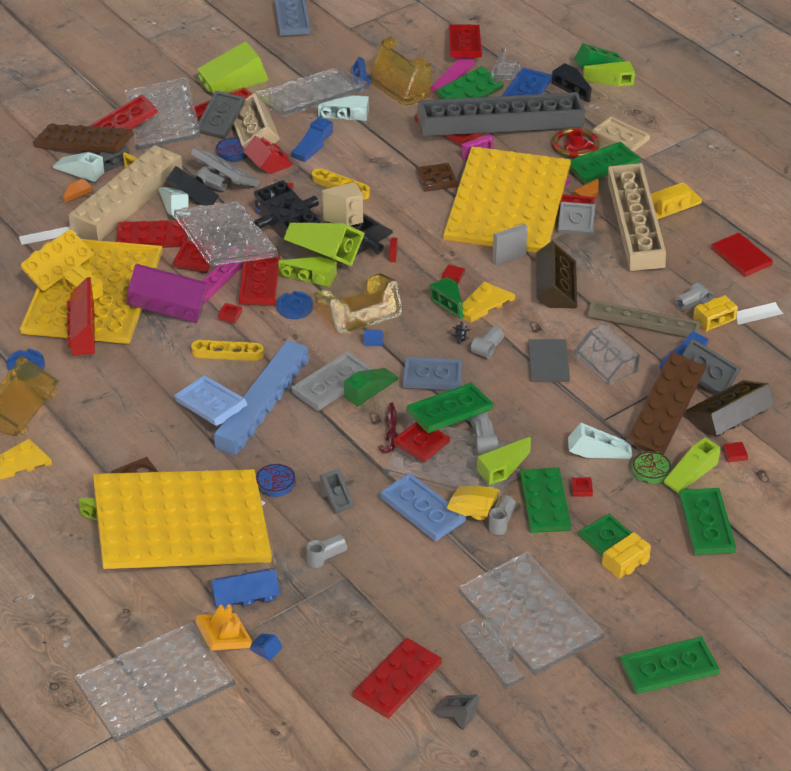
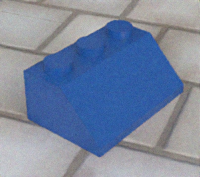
M273 568L209 579L214 605L216 607L223 605L224 609L228 604L233 608L234 603L241 602L242 606L254 604L255 599L262 598V601L265 602L275 600V596L280 595L276 569Z

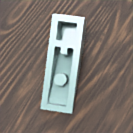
M158 187L168 214L173 216V218H183V215H188L187 193L176 187Z
M581 422L568 437L569 451L585 458L630 459L632 457L631 444Z

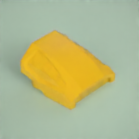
M459 486L450 499L447 509L464 516L471 515L477 520H484L488 516L494 502L498 499L500 490L484 486Z

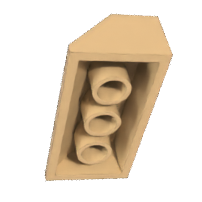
M253 93L245 99L246 101L234 122L242 147L246 148L254 136L260 139L262 137L270 141L271 145L272 143L276 144L280 138L267 105L256 93Z

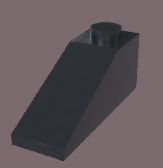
M564 63L553 70V85L568 93L578 92L580 99L588 103L591 101L592 88L576 68Z
M177 166L174 167L166 179L209 210L219 197L214 191Z

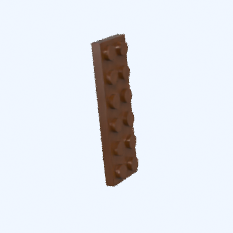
M52 123L38 135L33 144L34 147L118 153L134 133L132 129L73 126L69 124L57 125Z
M671 351L626 442L645 451L659 452L664 455L707 366Z

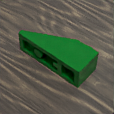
M582 43L574 57V60L578 63L577 66L583 70L584 66L625 61L616 52Z
M446 277L429 284L431 301L458 318H464L459 286L455 281Z
M386 368L358 371L344 380V398L358 407L397 381L398 376Z

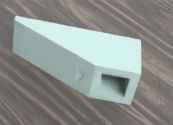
M352 95L318 103V117L367 121L369 96Z
M90 152L62 157L53 165L54 169L96 182L104 174L103 157Z

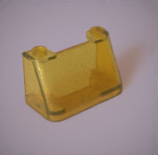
M390 36L382 40L369 73V79L372 80L371 84L404 106L413 105L419 100L430 97L431 63L423 58H416L413 61L408 60L393 50L397 47V41Z
M381 273L372 275L367 279V292L338 300L337 297H334L327 290L314 293L318 307L331 326L339 333H347L398 317L402 312L397 280Z
M22 355L15 361L14 368L7 373L5 379L0 383V432L15 437L19 434L21 436L24 435L29 427L27 424L46 400L48 398L52 399L57 393L58 389L56 386L59 380Z

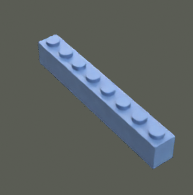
M289 340L285 342L243 396L247 406L226 419L214 434L215 449L237 455L245 447L248 439L255 434L257 427L264 422L266 415L273 410L275 403L282 398L283 393L291 386L294 378L299 376L303 366L307 365L309 361L307 346Z

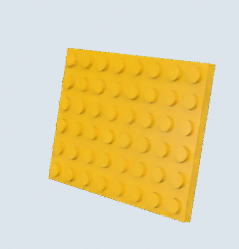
M471 147L444 231V240L493 247L494 234L525 224L528 227L526 251L536 253L551 242L562 194L571 166V159Z
M81 239L93 252V256L80 266L85 270H90L92 275L96 278L99 277L104 284L103 296L94 299L95 341L130 344L142 308L126 304L135 264L157 269L163 252L162 246ZM63 279L46 291H42L37 287L20 327L21 334L60 338L70 337L67 333V325H70L67 321V313H69L67 301H70L71 292L64 287Z
M255 469L93 474L103 569L268 563L272 560Z

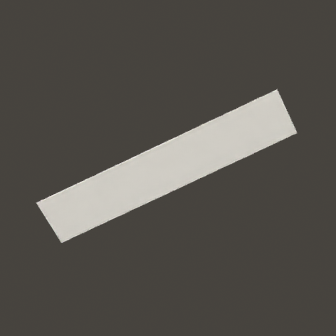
M68 226L19 236L21 245L57 238L71 228Z

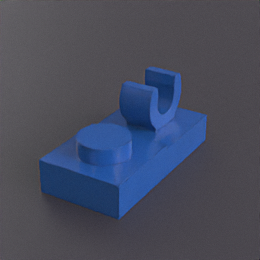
M358 57L351 67L354 86L359 88L362 83L369 86L372 80H370L371 76L366 73L364 59Z

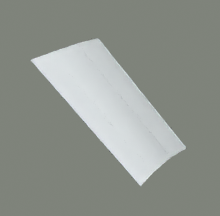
M774 302L737 311V323L740 325L784 313Z

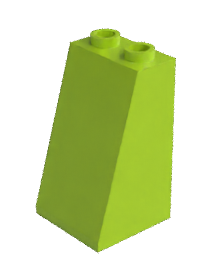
M246 41L197 68L199 73L197 77L200 83L204 84L208 92L211 91L212 94L215 91L228 93L269 80L259 55Z
M290 223L284 240L352 267L365 233L344 223Z

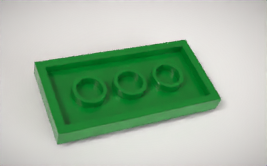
M480 66L437 89L435 95L440 99L488 97L503 89L504 84L486 68Z
M620 141L571 159L570 171L584 184L608 176L609 166L639 164L640 157Z
M471 382L409 404L406 407V412L427 433L493 410L494 403Z
M560 468L521 469L519 476L530 533L571 531L572 525Z
M720 488L679 490V499L694 555L735 553L736 544Z
M702 636L620 656V663L636 695L719 675L720 671Z

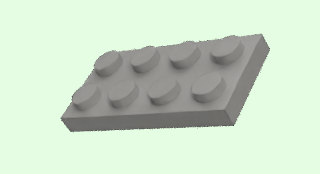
M195 148L192 150L191 155L196 157V161L202 164L207 163L208 168L220 171L219 174L221 176L232 178L231 182L238 185L242 184L249 188L251 186H259L260 180L221 157Z
M345 352L292 386V393L319 411L344 395L345 379L358 371L372 370V368L349 352Z

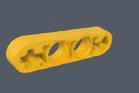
M321 168L312 171V181L315 184L326 188H333L355 182L363 194V200L370 197V187L364 183Z
M196 340L191 344L192 355L196 358L258 361L264 357V347L260 343ZM219 348L223 349L222 351H214L215 349Z

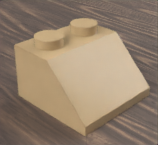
M355 182L322 190L324 221L344 223L349 226L363 223V194Z

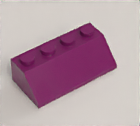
M135 264L126 304L198 323L203 310L207 282Z

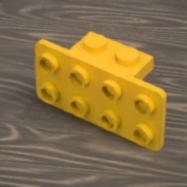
M679 183L651 193L657 220L702 203V198L685 183Z
M69 229L52 242L48 241L39 251H34L28 259L21 263L20 267L42 291H46L63 279V273L89 260L93 256V252L73 230Z

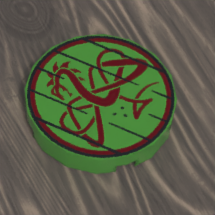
M647 451L634 457L631 470L638 480L642 482L643 480L648 481L649 484H658L664 482L671 473L672 464L665 455L659 452Z

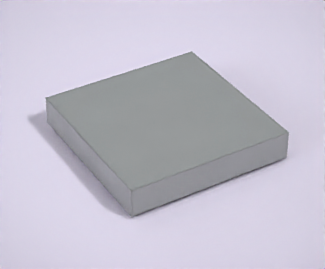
M561 202L558 233L593 236L596 205Z
M525 224L494 234L493 263L495 265L526 255L528 227Z

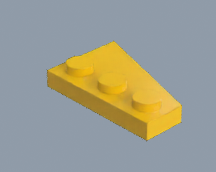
M484 281L462 303L464 316L462 319L471 323L487 315L489 310L502 307L504 302L515 300V294Z
M27 439L0 454V480L12 477L16 472L27 470V472L35 470L34 467L39 465L50 466L52 465V460L30 439Z

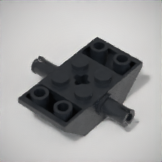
M284 180L254 191L255 199L262 214L261 218L254 220L258 230L270 225L283 238L290 223H321L310 210L313 207L319 206L318 198L314 195L308 199L301 200Z
M363 213V223L351 225V227L365 233L356 255L366 249H370L378 255L382 253L384 245L380 244L379 241L391 235L393 230Z

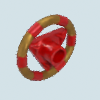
M567 128L553 136L552 147L556 152L565 157L577 158L598 150L600 141L589 130ZM567 135L564 150L558 144V140ZM583 135L589 137L593 141V143L589 140L583 139Z

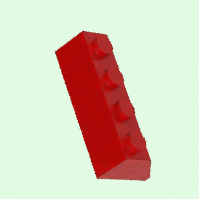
M87 277L70 293V301H67V310L69 312L67 313V321L70 324L67 325V333L70 336L67 337L68 348L72 349V356L95 354L94 298L91 277Z

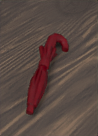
M393 402L389 403L386 415L388 432L385 440L388 441V445L386 447L379 445V451L382 453H389L395 448L394 439L398 436L396 432L398 418Z

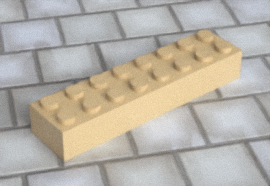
M155 145L69 214L71 230L91 240L101 241L118 227V222H124L159 192L158 187H166L170 183L166 179L174 167L177 166L182 169L181 155Z
M643 164L609 166L608 185L629 270L639 271L665 268L666 249Z

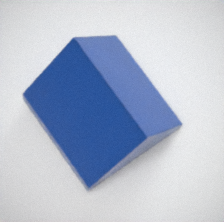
M365 330L364 346H383V331Z

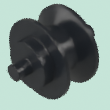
M461 321L460 325L456 324V327H452L455 329V334L451 336L458 340V344H461V340L465 341V338L469 339L466 336V332L471 329H467V326H464V322Z

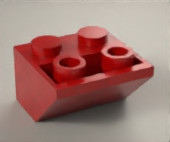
M254 136L243 151L259 168L270 174L293 165L288 159L290 157L288 154L280 151L281 148L277 144L272 143L271 145L270 141L264 137L260 139Z

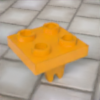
M230 604L225 609L223 605H219L215 614L197 615L195 623L210 650L250 648L252 640L238 615L232 613Z

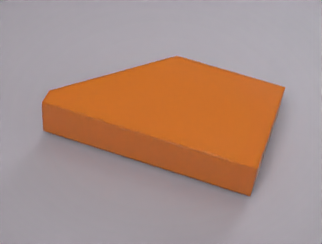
M84 179L69 184L63 196L64 202L67 203L92 192V186Z
M596 179L574 190V195L597 198L599 180Z

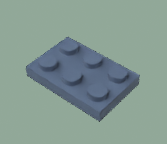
M406 357L403 388L451 390L460 387L462 360Z

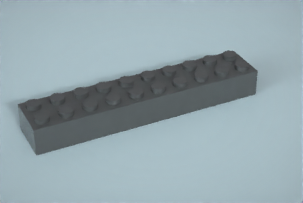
M578 92L419 100L417 118L423 136L463 135L468 133L480 134L486 132L497 133L504 131L583 127L586 110Z

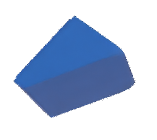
M261 634L251 644L249 649L261 657L271 660L282 649V644L277 635Z

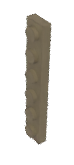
M597 300L592 301L588 312V317L688 337L692 331L699 333L701 327L700 321Z

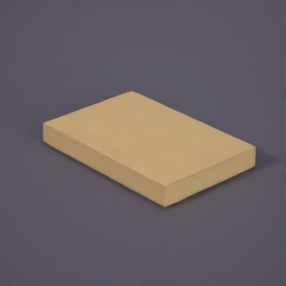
M611 116L591 130L600 140L610 145L621 141L633 152L650 140V134Z

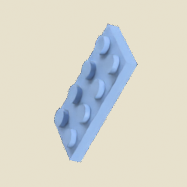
M205 375L174 395L176 402L215 426L224 423L226 419L247 406L245 398Z

